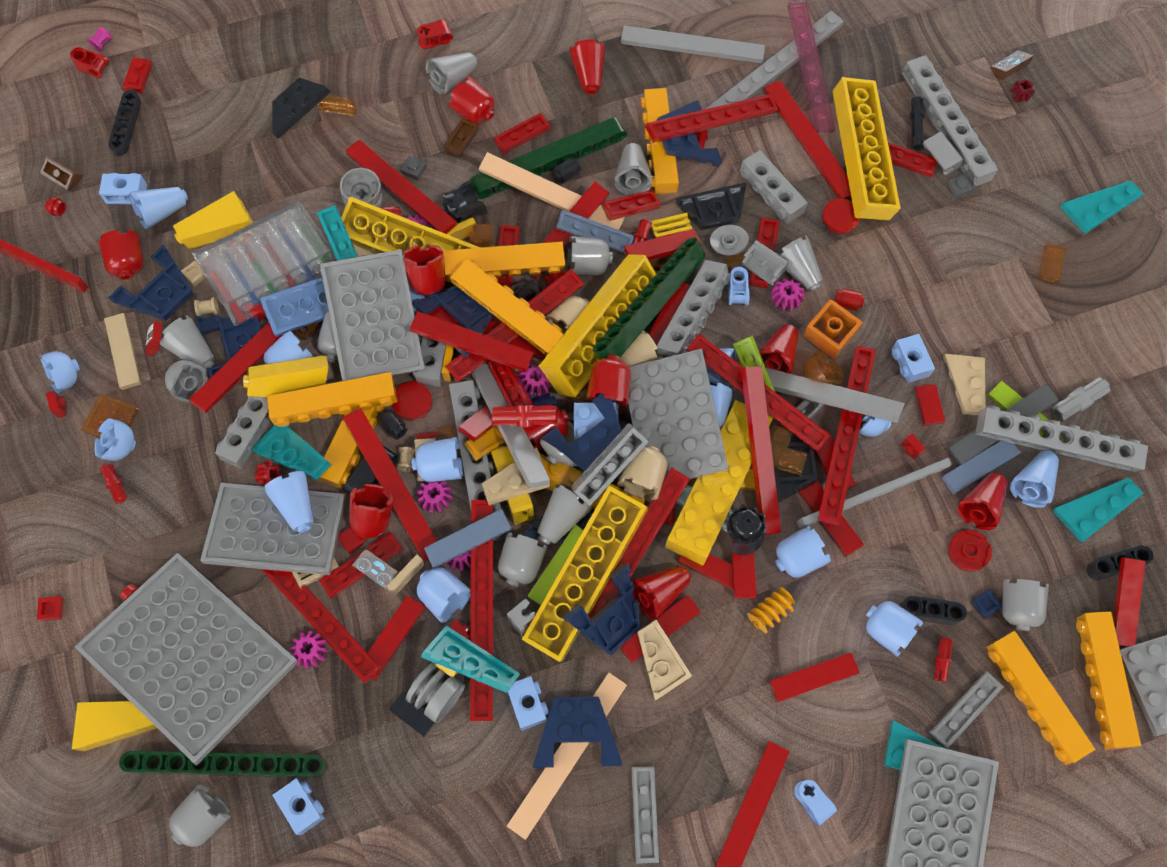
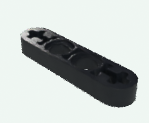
M128 90L123 93L110 136L109 147L117 156H122L129 150L141 106V99L134 90ZM127 112L132 113L131 116L128 118L123 117V115ZM121 128H127L125 133H118Z

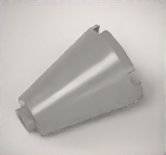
M470 52L435 57L427 60L426 74L430 73L431 79H429V82L437 93L447 94L459 82L476 70L478 62L476 57Z
M630 143L624 147L614 178L615 187L624 195L646 192L650 189L652 183V175L643 150L636 143Z
M807 235L803 239L800 237L782 248L783 253L779 256L788 261L786 271L797 282H800L806 291L811 290L813 292L820 288L823 278Z
M188 315L185 316V320L178 318L164 329L162 333L165 336L159 344L182 360H192L208 371L215 364L213 353L193 319Z
M557 483L537 532L540 534L538 538L548 545L550 542L555 544L584 518L593 507L589 506L586 502H582L576 494Z

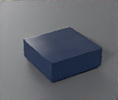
M990 589L971 601L983 619H986L1002 608V605Z

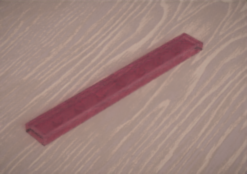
M789 2L787 7L814 128L818 134L832 133L835 130V125L807 2Z

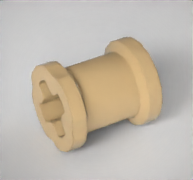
M211 297L210 300L205 301L194 300L197 316L211 313L219 314V305L216 297Z
M400 447L398 449L400 459L396 469L401 472H414L412 458H414L415 449Z

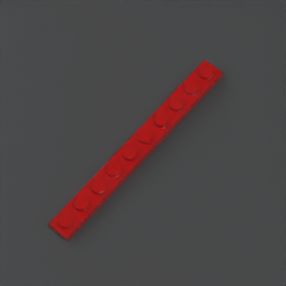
M856 345L847 389L863 393L868 392L876 354L875 349ZM845 409L841 411L818 521L837 526L840 524L863 414Z
M471 500V524L493 513V504L488 505L487 500ZM493 539L471 550V642L492 656ZM470 678V721H493V687Z

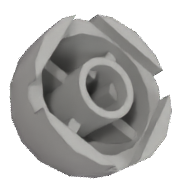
M180 360L173 363L165 374V386L169 393L176 399L185 402L190 401L189 398L208 381L205 368L192 360Z

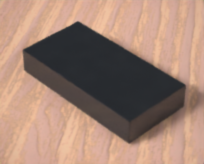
M402 692L389 710L425 737L435 722L424 715V707L417 709L415 708V702L410 704L406 701L407 694Z

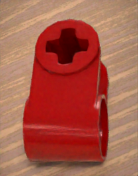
M443 19L422 24L417 28L418 44L422 49H430L435 46L448 44L453 39L448 23Z
M76 47L70 52V57L76 68L80 72L90 74L96 78H101L105 66L110 64V61L104 55L82 47Z

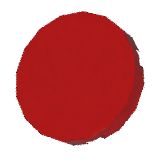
M843 198L829 201L822 212L823 223L825 222L827 228L836 234H847L853 229L855 230L861 219L855 218L852 201Z
M416 381L406 382L399 385L396 389L398 402L393 403L392 407L399 417L404 420L415 421V419H422L431 410L433 405L432 395L424 384Z
M967 529L958 532L951 538L948 544V555L953 564L959 569L974 572L982 569L989 563L992 557V548L983 534L976 530Z

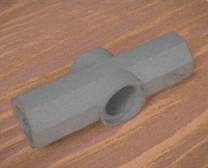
M1099 377L1085 387L1077 388L1066 399L1050 409L1053 418L1062 423L1077 412H1083L1093 405L1096 400L1111 391L1110 384L1105 379Z

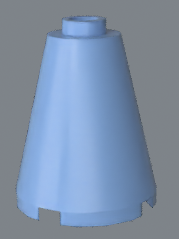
M179 187L129 192L135 214L140 219H143L139 222L145 230L184 207L188 200L184 189L181 190Z
M1051 451L1039 452L1012 480L1010 490L1015 498L1019 496L1023 499L1022 503L1032 507L1042 508L1046 504H1050L1054 498L1059 458Z
M303 471L288 473L289 477L282 479L280 476L265 485V493L292 530L304 533L311 529L314 521L306 475Z

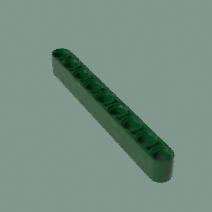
M613 117L508 162L540 176L552 171L555 166L568 158L574 157L578 160L622 141L627 136V132L619 119ZM482 172L470 179L478 199L488 198L513 187Z
M694 237L686 240L595 344L593 351L598 360L607 358L608 355L621 357L705 258V253L697 238Z
M127 751L119 760V766L124 772L134 774L318 778L323 776L328 768L326 760L322 757L303 754L209 753L204 758L206 764L201 770L183 752ZM136 757L137 763L133 768H131L130 761L132 758ZM159 757V766L154 769L152 763L155 758ZM182 758V766L179 769H176V760ZM227 758L228 767L225 770H221L220 763ZM250 759L251 767L244 771L243 763L245 760ZM273 759L274 767L271 771L267 772L265 765L268 760ZM296 760V769L293 772H289V762ZM318 760L320 768L312 773L310 766L313 761Z

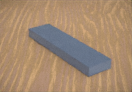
M563 209L555 228L573 236L602 239L608 244L609 249L625 254V246L632 245L634 238L631 234Z
M999 441L950 471L941 479L952 494L955 495L1018 456L1021 452L1015 444Z
M500 509L424 549L432 567L436 568L512 530L504 511Z

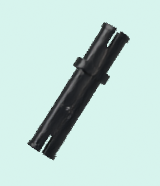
M919 96L911 99V148L915 151L924 148L923 119L925 118V112L923 111V98Z

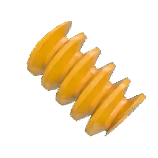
M779 587L777 592L771 593V598L766 597L764 603L760 602L757 605L758 609L753 608L751 614L747 613L755 627L765 634L768 632L766 625L774 628L772 620H775L777 623L781 622L778 615L786 618V609L791 613L794 611L792 604H795V601L783 587Z

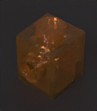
M492 223L473 224V232H470L471 244L480 248L495 247Z

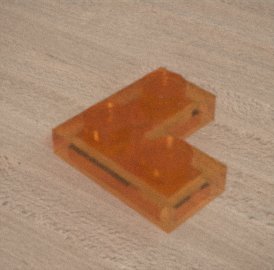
M100 394L81 430L86 434L100 438L102 432H98V430L107 419L119 420L131 427L139 408Z
M773 425L770 439L774 468L802 475L807 453L788 449L792 432L786 428Z

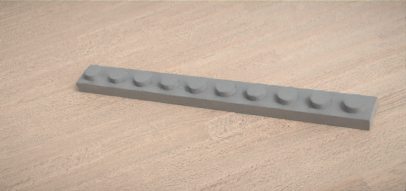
M830 11L706 109L751 99L841 28L844 21L834 12Z

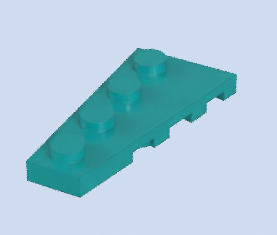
M1130 180L1064 202L1060 208L1087 234L1141 198L1144 193Z
M273 426L251 449L254 453L294 471H303L306 476L318 480L331 466L324 457L288 426Z
M1126 478L1053 509L1052 512L1082 543L1144 493L1130 478Z
M448 626L444 627L423 651L421 656L426 660L508 693L520 673Z
M893 720L890 724L883 766L901 770L906 739L943 747Z

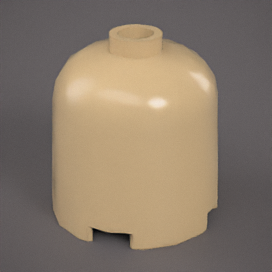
M574 295L570 296L549 312L545 320L550 324L554 323L562 329L561 333L565 334L590 302L585 298Z
M642 331L620 357V361L625 362L631 367L663 358L662 356L657 357L654 351L658 349L648 333Z
M654 446L644 447L622 470L617 485L619 487L623 485L625 487L624 492L637 498L643 499L646 495L651 496V500L658 499L667 471L668 463L666 458L659 452L658 448Z

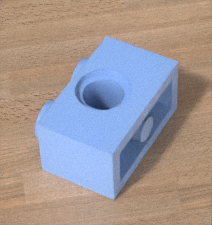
M102 174L99 194L106 204H131L129 192L146 190L147 184L141 174Z
M920 334L896 341L892 348V355L898 361L900 373L905 377L907 383L930 377L935 367Z
M531 676L516 681L508 693L521 731L547 722L545 716L549 715L545 701L540 703L538 694L541 693L538 681L533 682ZM527 697H531L535 701L534 706L531 708L522 706L523 700Z
M297 778L272 796L295 834L303 835L325 818L322 815L324 812L322 805L318 800L314 801L310 795L312 792L310 785L306 780L302 782V780ZM300 799H304L306 803L305 809L298 812L296 803Z

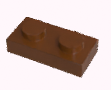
M462 118L444 144V150L461 157L479 131V125Z

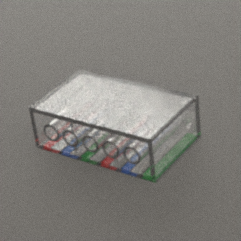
M299 200L192 253L204 279L234 326L258 314L257 312L247 311L251 310L255 304L262 305L260 302L261 297L321 278L320 264L336 261L331 245Z

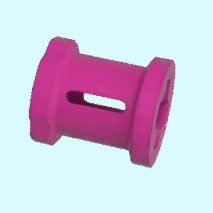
M99 27L96 34L92 38L89 37L87 41L95 50L101 52L103 50L102 47L107 41H111L113 37L103 27Z

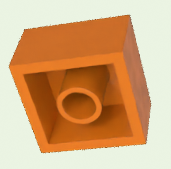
M830 299L808 324L802 337L835 360L858 333L863 322Z

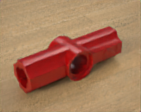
M534 404L493 407L492 421L493 425H516V427L557 424L558 410L557 406H534Z

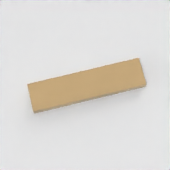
M121 313L104 318L119 388L125 390L141 385L142 382L126 315Z

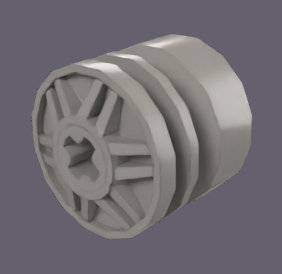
M355 168L346 172L341 178L340 190L344 208L349 197L376 207L383 206L380 180L373 171L366 168Z
M433 662L414 680L407 693L406 701L410 704L415 702V708L420 709L427 703L424 715L433 722L438 723L456 704L465 689V684L455 676L448 678L444 682L446 673L439 670Z

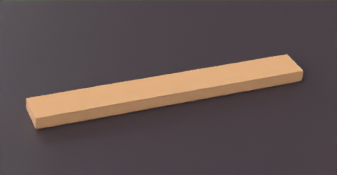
M488 152L479 167L480 172L568 212L582 197ZM600 205L589 219L619 230L625 217L609 221L602 205Z
M610 673L607 674L593 697H599L606 717L627 687V684ZM562 743L554 754V768L544 769L508 823V828L525 840L527 839L589 743Z

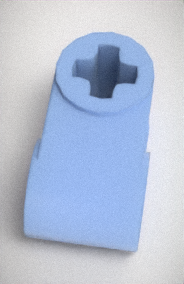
M735 267L731 271L728 283V305L734 303L748 306L750 294L748 272L743 267ZM734 277H739L742 281H737Z
M800 781L795 785V797L818 826L837 812L833 802L814 781ZM804 787L810 788V790L808 791L809 795L803 794V792L805 791Z

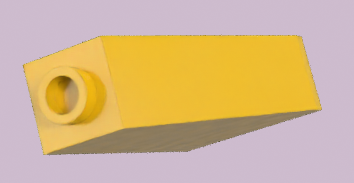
M234 191L173 225L176 234H174L175 238L180 244L184 243L188 249L257 229L243 202Z
M316 356L248 367V375L243 377V388H247V396L267 397L269 395L326 385L328 373L327 356Z
M498 446L494 451H491L497 473L515 462L508 446ZM529 494L506 500L514 525L534 519V510Z
M130 701L77 703L72 749L87 751L157 729V727Z

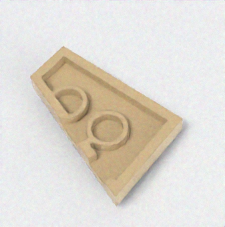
M944 354L943 360L947 363L948 374L955 385V393L962 413L979 415V411L986 408L985 358Z
M535 448L534 450H535V452H536L538 458L540 459V461H541V463H542V460H541V457H540V455H539L538 449ZM516 462L482 483L488 505H492L550 487V482L549 485L528 488Z
M655 619L638 630L637 633L654 700L656 701L692 677V675Z

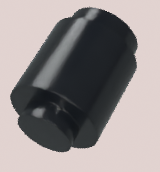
M568 158L555 166L552 174L557 182L564 184L579 174L581 166L576 158Z
M393 409L384 410L379 415L378 424L391 438L398 440L407 433L406 423Z

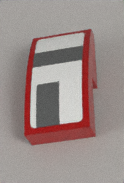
M154 321L148 328L146 340L147 356L151 357L160 350L161 322Z

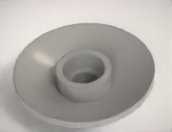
M735 225L721 226L714 230L710 237L711 247L722 255L741 253L749 243L747 232Z
M540 440L542 448L548 455L545 458L555 466L557 463L574 467L575 463L546 441Z

